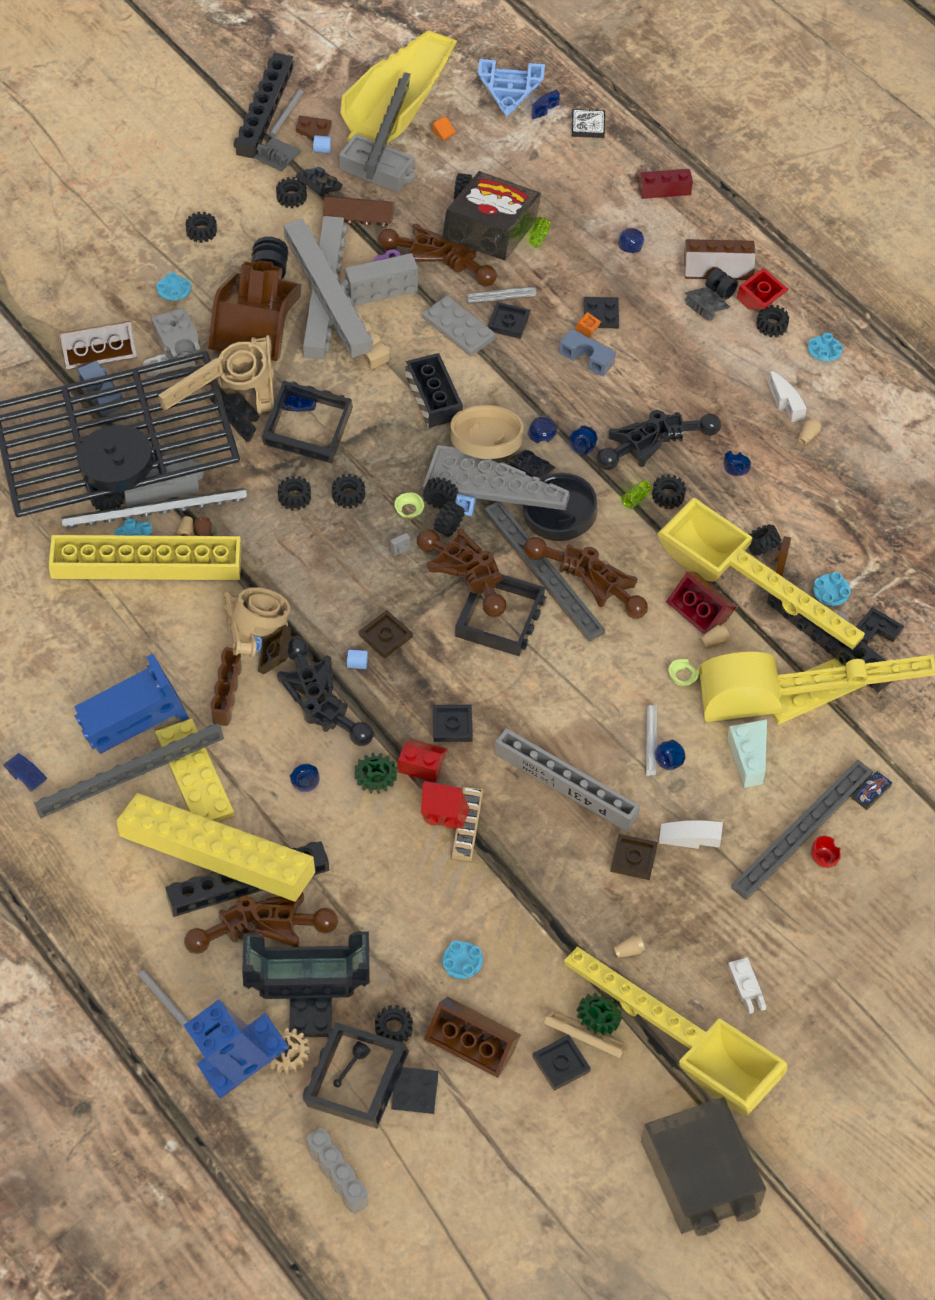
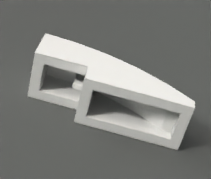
M771 371L768 385L778 410L786 409L791 422L805 420L807 408L800 395L783 377Z
M695 820L661 824L659 843L699 849V845L720 847L723 822Z

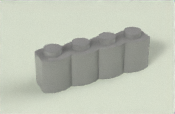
M318 1128L307 1135V1148L310 1156L319 1163L320 1170L324 1176L331 1180L335 1192L343 1197L346 1208L356 1214L367 1207L368 1194L364 1184L355 1179L352 1167L343 1161L342 1153L337 1147L332 1145L328 1133L322 1128Z

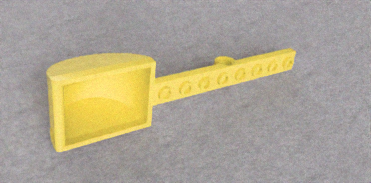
M692 498L658 532L659 541L669 555L686 570L698 573L706 581H716L732 566L780 599L786 612L791 615L800 613L852 650L864 638V632L745 552L751 544L753 537L697 499Z
M738 652L717 656L703 662L699 666L705 721L714 722L783 713L782 695L935 676L934 655L866 664L864 660L853 659L848 661L844 667L778 675L776 658L769 653Z
M579 947L564 960L567 967L618 1000L621 1007L629 1015L636 1016L639 1014L688 1047L690 1050L679 1061L682 1070L709 1095L736 1113L748 1116L785 1075L787 1063L783 1059L719 1018L705 1032Z

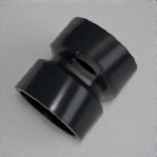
M716 268L709 274L705 285L713 292H716L721 298L727 300L737 290L738 281L731 276H727V273L722 269Z

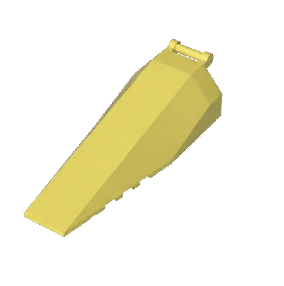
M428 30L415 38V40L409 42L406 48H400L398 53L389 55V59H383L372 66L342 95L340 114L351 131L347 142L349 143L355 134L375 141L381 123L383 124L384 115L387 113L388 105H390L391 97L394 96L398 80L403 77L405 72L411 74L409 89L387 143L398 137L408 127L431 91L456 46L457 40Z

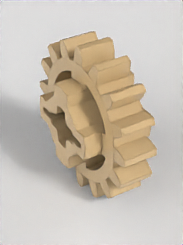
M288 1027L285 1028L284 1033L278 1029L290 1048L287 1057L285 1055L286 1051H284L271 1061L270 1068L274 1069L277 1067L279 1074L282 1070H285L286 1074L289 1075L291 1069L296 1073L298 1066L305 1067L303 1060L309 1061L307 1054L311 1053L310 1047H307L309 1045L308 1039H304L303 1033L297 1035L298 1032L295 1028L292 1033L289 1032Z

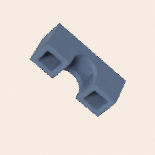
M573 329L564 336L559 345V354L572 361L580 355L589 356V370L603 377L615 364V351Z
M97 361L77 369L79 381L107 375L105 368L101 367ZM111 381L84 389L86 392L91 390L100 391L115 387V385ZM121 393L94 399V403L99 405L123 399ZM122 406L101 411L100 413L103 417L122 409Z

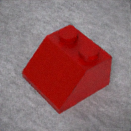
M763 267L739 286L736 298L748 309H765L785 294L788 288Z
M409 739L404 744L399 756L398 772L436 783L447 748Z
M424 781L421 813L425 822L430 825H443L450 829H462L470 810L460 787Z

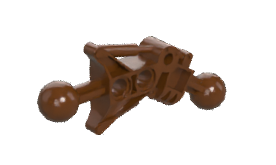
M415 223L412 230L415 239L399 237L398 233L391 228L382 230L378 236V243L385 250H393L397 246L411 248L404 255L412 253L415 262L442 261L451 269H454L455 272H461L468 268L475 273L476 281L481 286H491L497 279L496 270L492 266H480L473 261L476 258L477 251L474 249L470 250L464 244V239L460 235L444 238L443 235L424 229Z
M425 529L418 534L417 546L422 551L432 552L435 550L440 553L437 558L427 562L426 565L429 572L464 576L470 592L476 594L484 593L483 610L488 616L499 617L505 612L506 600L500 594H496L494 590L496 588L495 584L502 581L503 578L493 553L490 551L483 552L482 548L465 533L464 529L457 531V537L449 545L440 541L439 535L434 530Z
M539 537L529 538L525 542L524 553L529 559L539 560L546 557L561 562L560 572L566 571L568 575L572 573L574 577H582L583 583L594 595L598 606L604 607L607 599L615 595L625 604V612L629 617L639 619L647 613L648 603L644 597L639 595L630 596L623 590L625 588H634L638 581L637 577L627 575L610 564L606 565L598 559L599 552L595 548L585 547L581 550L568 544L565 551L562 552L547 547L545 541Z
M303 892L296 902L281 896L255 902L250 896H242L237 900L236 905L230 907L229 910H219V918L222 923L207 930L194 928L188 931L184 938V945L190 953L200 954L208 949L210 941L225 934L228 935L232 942L237 943V937L243 940V934L259 933L263 937L284 942L292 947H299V937L294 932V925L314 926L320 933H331L337 927L338 916L330 908H320L315 914L296 913L297 908L304 902Z

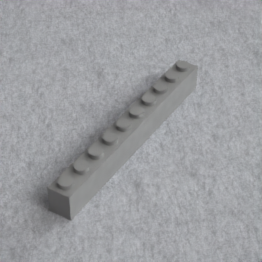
M323 216L319 248L323 249L326 261H330L332 271L338 275V273H341L342 264L339 261H343V250L341 248H345V237L343 235H347V225H344V217ZM312 288L303 345L304 358L325 360L326 352L329 353L330 349L328 339H331L332 329L330 326H333Z
M303 219L284 224V237L351 358L371 352L372 336L366 332L364 322L360 321L357 309L352 307V301L349 296H346L344 286L339 284L336 272L332 271L330 261H326L322 248H319L317 238L312 236L310 226L306 225Z

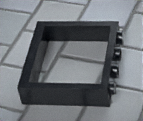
M283 380L262 434L263 444L332 464L353 409L352 399L346 398L345 395H335L327 390L320 391L312 386H302L294 381L291 383ZM288 395L343 409L329 448L274 433Z
M501 574L503 579L495 584L497 589L535 600L519 641H513L468 627L482 594L470 592L456 623L455 637L520 657L522 650H526L528 646V636L533 634L535 628L534 621L539 620L541 614L539 609L546 603L547 596H544L545 587Z
M335 1022L333 1029H330L328 1033V1041L325 1048L323 1047L320 1051L318 1065L312 1070L310 1084L304 1089L303 1100L310 1108L378 1129L409 1050L405 1043ZM342 1035L393 1051L368 1113L317 1097Z

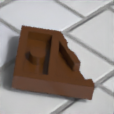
M299 115L296 132L306 136L311 141L314 140L315 135L329 136L332 120Z
M784 536L783 542H780L774 560L778 562L776 573L780 576H783L791 537Z

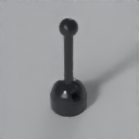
M361 1041L355 1043L352 1049L354 1057L340 1077L334 1080L333 1085L335 1087L341 1086V1081L357 1059L362 1060L371 1052V1049Z

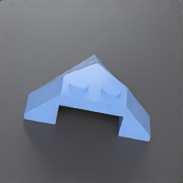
M480 59L478 75L507 117L543 81L545 64L529 63L528 71L496 69V60Z

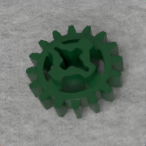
M372 753L371 757L364 755V761L359 759L358 765H355L354 778L357 779L358 786L362 785L363 791L368 788L371 794L373 790L380 794V789L387 792L388 786H394V781L397 780V767H395L394 761L389 762V756L383 758L382 753L378 756Z
M594 993L593 996L587 994L585 998H582L576 1010L579 1012L577 1018L582 1019L580 1024H586L588 1026L586 1030L593 1029L594 1034H597L598 1031L601 1032L602 1036H605L606 1032L612 1034L614 1030H617L622 1020L620 1016L622 1011L616 1009L617 1003H611L612 998L607 1000L604 994L598 997L597 993Z

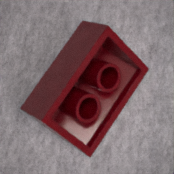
M690 169L636 172L641 199L691 195L693 179Z
M686 572L666 601L703 634H706L716 625L720 626L727 622L737 608L736 605L696 572Z

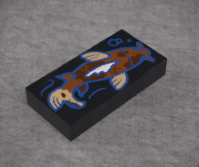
M876 771L852 795L851 799L868 810L892 786V782Z

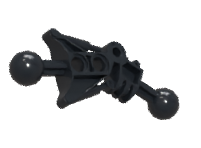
M654 410L650 413L649 420L636 422L619 429H609L608 438L619 442L621 445L615 449L610 447L601 449L596 457L597 464L604 470H612L618 465L619 458L630 452L638 460V466L644 467L647 460L662 446L663 442H670V439L676 442V439H679L682 442L683 431L700 430L708 436L716 435L721 429V420L717 415L708 413L697 421H683L682 414L679 412H675L674 415H665L661 410ZM662 433V438L659 440V434Z
M299 636L291 637L288 657L295 660L298 670L292 672L279 671L277 679L283 684L294 701L298 702L302 707L304 720L309 724L321 725L324 732H328L338 725L349 733L350 740L357 746H366L371 743L374 737L373 728L366 722L354 723L345 717L348 704L342 703L341 699H337L332 694L331 657L325 656L319 663L309 666L306 659L309 649L307 642ZM297 691L304 694L306 698V701L304 703L301 700V696Z

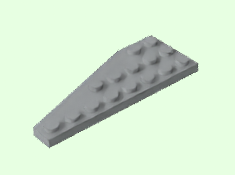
M441 445L436 447L422 486L424 491L429 479L431 480L433 477L435 479L440 477L441 480L446 478L445 481L450 480L452 481L451 484L454 483L458 487V494L561 510H566L570 497L568 490L551 483L548 485L540 481V478L535 476L532 478L526 475V472L505 463H497L492 459L471 457L460 452L455 447Z

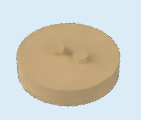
M476 405L459 411L453 417L450 438L455 448L468 456L481 459H497L511 455L520 448L523 442L524 426L520 417L506 408L494 405Z

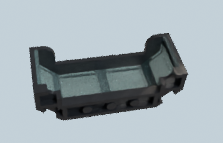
M357 931L350 934L348 946L265 948L263 936L256 933L243 934V986L247 989L253 987L258 990L259 996L264 999L349 998L354 994V989L360 985L365 987L370 983L369 931Z

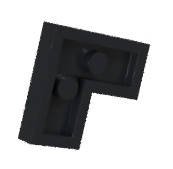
M872 607L856 628L865 633L861 641L868 645L877 633L894 642L903 631L904 625Z

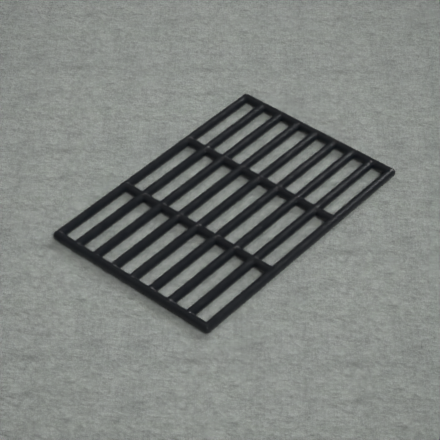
M207 351L198 352L0 401L1 409L58 394L63 395V400L0 415V452L15 516L19 518L238 463L240 456L216 378L206 384L211 385V391L187 396L170 408L210 398H215V404L155 419L151 417L150 413L164 409L160 403L148 406L147 400L158 398L159 394L170 387L147 393L144 392L143 387L187 377L204 365L141 380L140 374L200 359H203L204 365L211 362L209 353ZM131 376L134 379L132 383L75 397H70L69 393L70 391ZM134 389L137 390L138 395L83 409H73V404ZM140 402L141 405L139 409L78 424L76 421L77 417ZM66 407V413L2 428L1 422ZM218 411L220 417L155 432L154 428L157 425ZM141 415L144 416L145 421L127 426L138 430L147 428L148 434L145 436L149 442L151 441L152 454L156 459L151 470L158 468L160 475L145 478L139 484L129 489L115 492L94 491V488L82 479L18 495L17 489L80 473L79 466L16 482L13 476L77 460L78 449L84 439L89 436L80 437L79 431ZM69 420L70 426L10 441H5L4 435ZM222 424L224 430L160 446L158 439ZM68 433L73 435V439L8 454V448ZM223 437L227 438L228 443L166 459L162 457L163 452ZM73 446L76 447L77 452L15 468L11 467L10 462ZM230 450L232 455L228 458L168 473L165 468L168 465ZM86 487L87 493L24 509H21L20 506L21 502Z

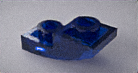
M558 90L545 94L532 105V119L547 115L548 109L559 106L560 93Z
M288 395L283 410L313 411L316 408L317 402Z
M20 753L3 765L15 780L19 778L30 792L34 791L48 779L31 761Z

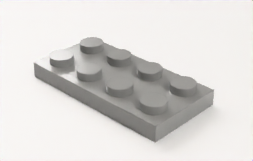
M445 296L422 313V318L470 357L496 339V334L449 296Z

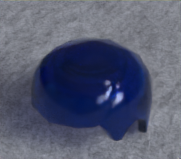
M637 228L624 229L619 235V248L627 253L641 251L644 244L643 233Z
M548 417L535 418L528 428V436L535 443H540L541 441L548 443L556 436L557 432L554 421Z
M582 425L577 430L572 431L569 437L570 448L577 454L590 453L596 446L598 440L597 433L592 427Z
M730 450L724 455L723 466L729 475L743 476L750 471L751 461L747 456L742 455L741 452L735 455Z
M676 740L664 741L655 748V760L661 768L674 770L684 764L686 759L685 750Z
M300 764L290 774V781L296 790L310 792L318 786L320 774L316 766Z

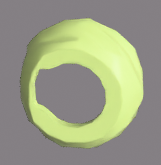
M404 493L396 498L394 506L402 517L412 519L422 513L424 501L416 493ZM406 504H412L416 507V511L413 514L405 515L402 513V507Z
M677 659L669 665V676L677 685L689 686L699 677V670L691 666L688 659ZM688 669L692 674L689 680L681 681L677 679L676 673L679 670Z

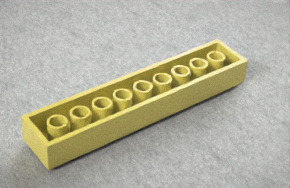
M52 535L49 571L51 579L240 580L241 537Z
M139 793L134 796L116 820L119 836L295 902L315 874L314 858L310 855Z

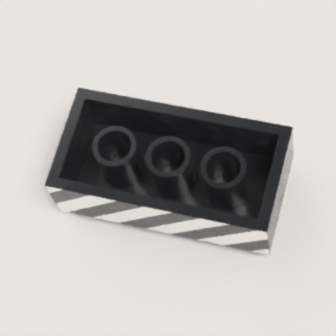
M440 353L405 361V376L428 428L449 423L459 411H463V404Z

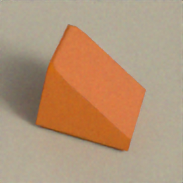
M446 116L433 123V133L443 141L456 133V130Z
M587 312L578 321L575 330L590 338L601 324V321Z

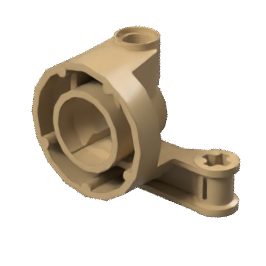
M270 335L258 339L252 337V343L238 342L231 344L218 357L223 370V374L219 376L220 387L222 389L232 388L234 390H248L255 387L258 414L272 411L276 401L273 386L274 371L271 361L272 344Z
M248 588L243 590L239 596L230 595L228 592L224 593L223 609L228 611V632L233 633V655L246 654L249 657H254L256 652L254 635L269 636L282 626H288L287 620L290 614V605L280 594L265 588Z

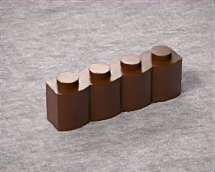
M225 647L221 654L222 664L218 669V681L214 687L215 696L211 701V715L214 725L219 723V725L228 726L232 718L231 709L235 703V692L239 684L238 676L242 670L241 654L233 655V648Z

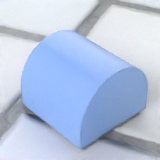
M315 135L313 152L331 154L332 137Z
M457 494L455 503L464 508V515L472 516L476 505V498Z
M348 650L347 668L367 669L368 652Z

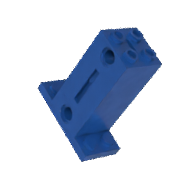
M154 654L146 657L149 662L147 669L74 706L77 712L74 716L83 729L81 731L85 739L89 742L91 748H96L100 754L173 716L175 718L179 716L182 722L189 719L173 685Z
M220 999L184 1025L204 1056L196 1064L220 1099L290 1048L266 1013L247 1025Z

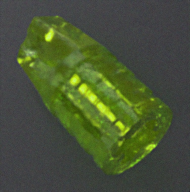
M538 217L533 226L529 243L535 248L542 244L548 233L551 223L547 218Z
M642 480L634 485L621 497L622 503L627 508L633 509L650 492L652 486L648 480Z

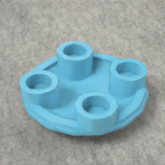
M171 272L156 284V290L162 298L176 301L188 296L191 292V282Z
M824 333L823 336L814 337L808 341V351L818 360L832 361L841 356L843 345L833 338L831 333Z
M135 519L125 520V524L115 530V535L150 536L152 533L150 522H137Z
M839 572L824 574L814 581V595L825 605H841L847 601L851 592L849 583Z
M458 940L451 942L442 957L444 970L448 975L457 979L471 978L479 972L483 963L482 952L478 946L470 942H460Z

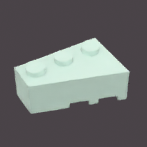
M767 720L730 726L727 740L743 787L762 785L766 769Z

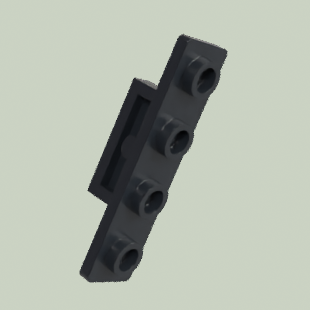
M219 386L229 423L246 442H250L256 431V427L251 422H257L260 415L242 394H226ZM210 398V401L215 404V398Z

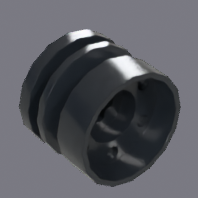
M259 238L253 244L251 262H258L259 260L272 262L274 266L282 268V280L287 270L288 246L279 238Z

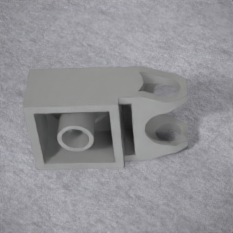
M185 308L151 317L154 336L163 354L169 360L177 358L183 352L193 354L201 352L198 333Z

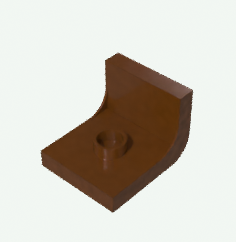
M261 260L258 262L244 261L241 265V273L234 272L216 291L212 307L208 349L223 351L231 344L238 342L252 343V337L258 339L270 335L272 344L271 360L278 361L281 356L286 316L300 298L302 284L281 280L282 268L274 266L272 262Z

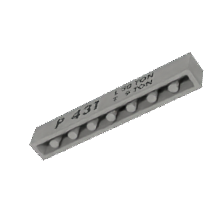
M506 728L496 740L495 755L628 832L638 819L640 805Z

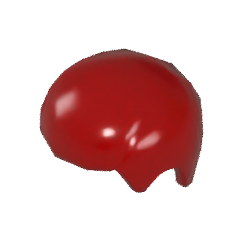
M825 835L819 836L812 844L811 857L822 868L836 866L841 859V848L835 845L834 838Z

